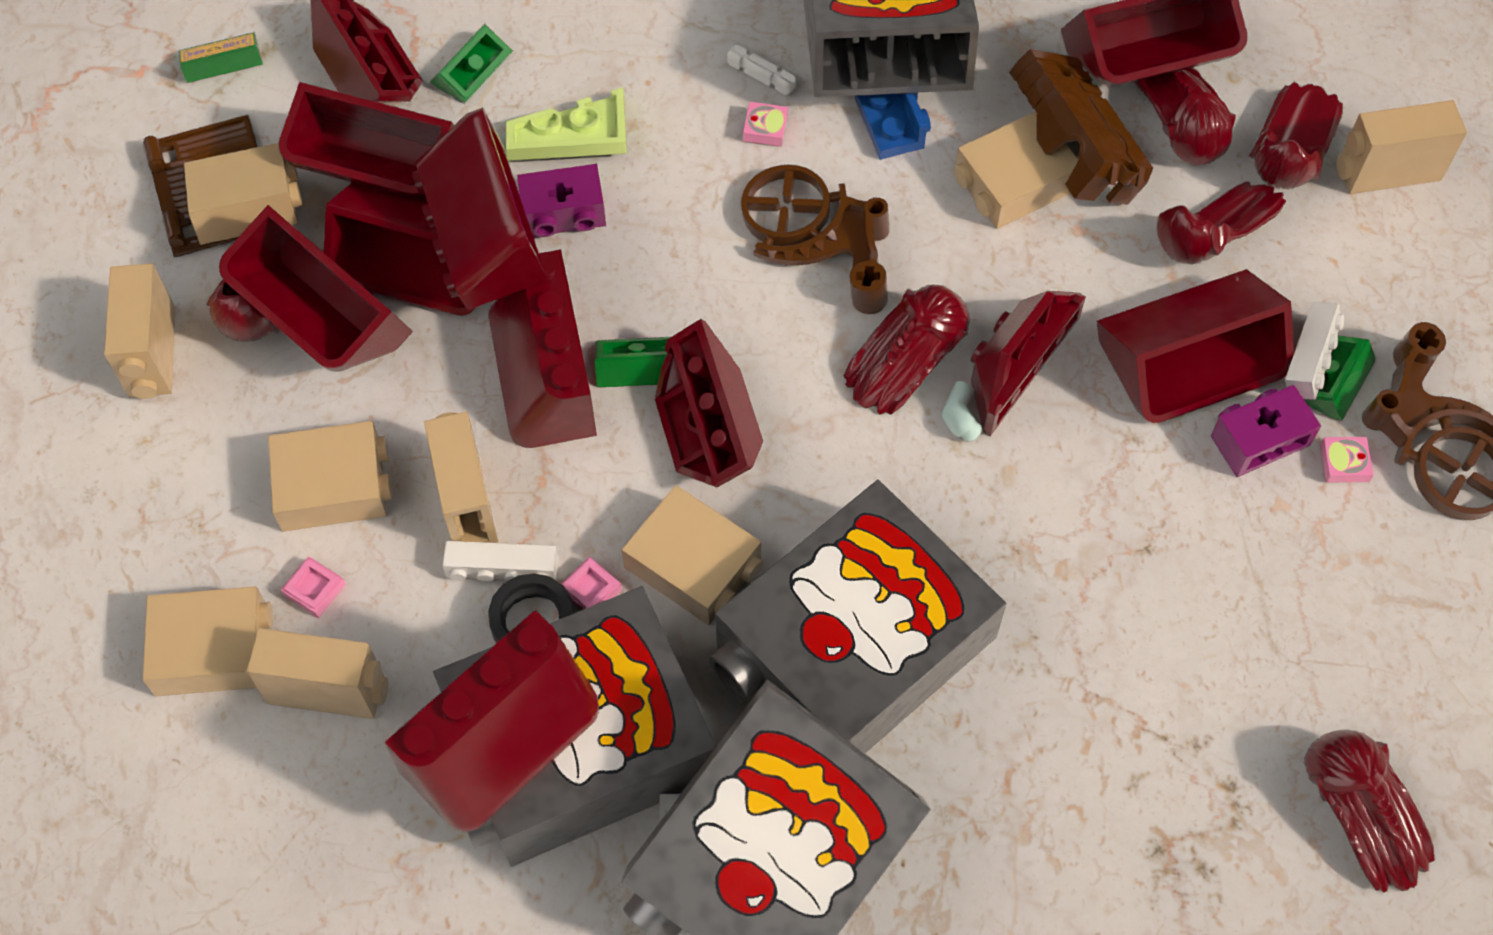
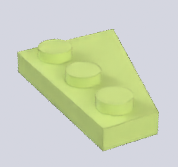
M623 87L610 91L611 97L593 102L590 97L577 100V107L558 112L550 108L506 121V152L508 161L627 154Z

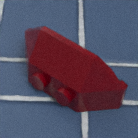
M310 0L313 51L338 92L379 103L411 102L423 80L391 29L368 8L353 0Z
M1045 291L1023 299L1011 313L1005 311L1000 316L993 329L995 334L990 341L982 340L976 347L970 359V362L974 364L971 384L974 388L977 409L985 434L989 436L993 434L1080 319L1086 296L1079 292Z
M699 319L667 339L665 347L667 355L660 371L654 400L676 472L718 488L753 468L763 444V438L740 368L707 322Z

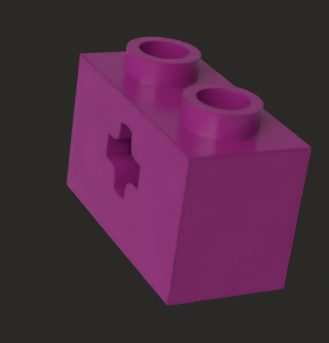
M597 163L517 175L519 194L533 236L549 237L555 233L576 230L590 231L597 227L606 226L604 201Z
M1291 385L1280 391L1277 388L1269 389L1260 394L1254 402L1242 407L1240 404L1227 407L1218 415L1211 438L1235 476L1240 477L1311 446L1321 428V424L1295 385Z

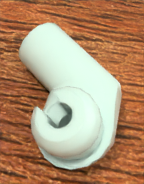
M957 381L943 408L942 417L956 437H962L963 440L971 442L980 435L982 430L981 424L975 420V416L968 408L974 388L966 382Z

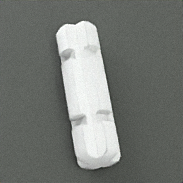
M734 44L732 49L729 50L727 63L738 70L744 68L745 74L769 87L775 85L774 90L785 96L790 95L796 88L798 77L794 73L786 69L780 71L781 66L755 52L749 54L750 49L740 44Z

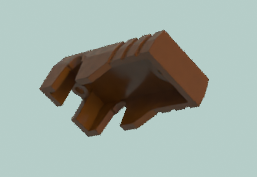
M1029 49L1015 63L1009 73L1018 83V87L1027 97L1031 107L1037 112L1036 141L1046 155L1054 154L1067 142H1074L1076 140L1079 142L1080 152L1077 156L1079 161L1065 183L1074 199L1095 201L1110 184L1115 186L1106 195L1107 201L1114 204L1128 205L1148 183L1153 166L1108 100L1101 97L1103 93L1097 85L1092 83L1093 78L1088 71L1082 69L1084 65L1078 57Z

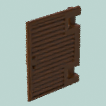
M249 115L239 116L157 139L155 136L145 137L143 146L161 207L168 242L174 258L236 240L238 237L200 245L197 235L185 238L182 227L193 224L188 212L184 163L258 147ZM175 150L177 160L165 163L162 153Z

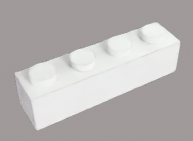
M1312 302L1285 378L1286 387L1295 385L1303 399L1315 400L1318 390L1323 389L1324 373L1326 369L1330 368L1332 349H1336L1338 343V331L1344 327V315L1340 314L1339 303Z
M446 541L443 569L446 577L456 581L473 578L482 582H491L493 580H505L507 582L518 575L532 573L550 576L556 580L559 556L557 546Z

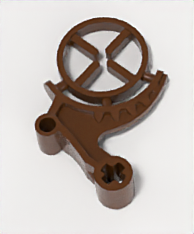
M777 165L755 175L746 185L741 198L742 215L746 227L751 234L763 241L762 243L757 242L755 245L754 256L776 264L808 265L827 260L838 254H849L853 257V265L849 274L853 306L864 314H875L881 311L888 302L887 275L884 267L879 264L875 241L883 240L889 235L887 202L879 197L871 198L868 201L848 197L846 195L845 183L838 184L839 191L829 192L825 182L818 174L798 165ZM784 179L782 192L784 203L789 204L791 202L793 212L817 213L818 216L807 226L787 232L789 221L788 208L786 206L780 208L779 199L776 197H755V193L772 181ZM794 179L805 181L814 186L821 194L823 200L792 199ZM840 201L834 219L820 232L828 221L830 202ZM749 210L774 212L780 210L777 232L758 225L750 216Z
M1420 322L1415 324L1394 348L1393 361L1397 367L1392 374L1391 389L1382 390L1363 411L1362 422L1371 430L1382 431L1398 447L1394 459L1396 464L1404 465L1406 460L1414 462L1415 482L1422 496L1432 507L1444 515L1455 519H1481L1493 513V503L1481 508H1468L1453 502L1465 481L1469 486L1493 500V482L1477 472L1472 473L1467 479L1464 475L1460 474L1452 481L1443 497L1430 481L1426 460H1429L1450 474L1455 473L1460 467L1465 472L1469 471L1475 465L1483 450L1493 460V415L1470 402L1452 397L1433 396L1423 389V380L1436 358L1445 349L1446 338L1442 330L1436 325L1429 322ZM1452 423L1462 424V425L1470 426V427H1473V428L1462 427V426H1455V427H1453ZM1434 425H1441L1442 430L1433 434L1420 447L1418 452L1411 450L1413 441L1420 431ZM1446 439H1460L1474 445L1461 465L1459 461L1439 450L1433 444Z

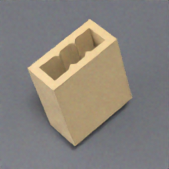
M1454 100L1360 113L1352 131L1348 134L1347 142L1336 162L1338 176L1340 179H1344L1349 194L1441 181L1467 134Z
M1036 111L958 148L954 176L958 184L962 188H967L974 197L980 214L985 218L988 217L996 229L1071 194L1065 183L1079 160L1066 144L1052 155L1044 153L1036 141Z
M278 143L184 163L188 212L200 245L239 237L267 205L272 207L291 225L298 224L296 207L303 206L298 184L294 182L299 181L297 169L290 165L281 155Z
M153 263L111 266L109 274L104 355L127 395L140 399H150L156 395L172 394L176 308Z
M468 411L462 413L447 412L438 415L435 419L424 421L442 512L451 540L497 543L496 528Z
M373 421L268 435L272 510L282 532L387 517L385 500H391L393 495L389 474H383L382 462L389 461L386 436H378Z
M677 485L673 487L622 548L623 564L626 570L708 626L714 620L715 613L737 596L735 592L744 581L747 583L752 582L763 565L760 540Z
M257 586L147 595L142 681L155 697L257 688L246 671L258 629H271L273 626L271 603L265 602Z
M264 628L258 629L246 672L267 704L369 719L375 718L377 705H383L387 697L388 678L384 677L380 661L376 660L369 643Z

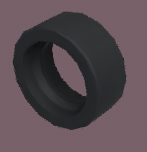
M536 573L518 575L503 583L493 595L488 609L489 626L494 641L496 643L509 633L506 626L507 613L514 604L523 599L540 597L550 600L558 610L559 619L574 614L572 599L565 587L550 576Z

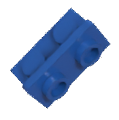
M917 93L855 95V102L880 160L925 148L926 133L930 132L931 123L927 110L925 108L920 109Z

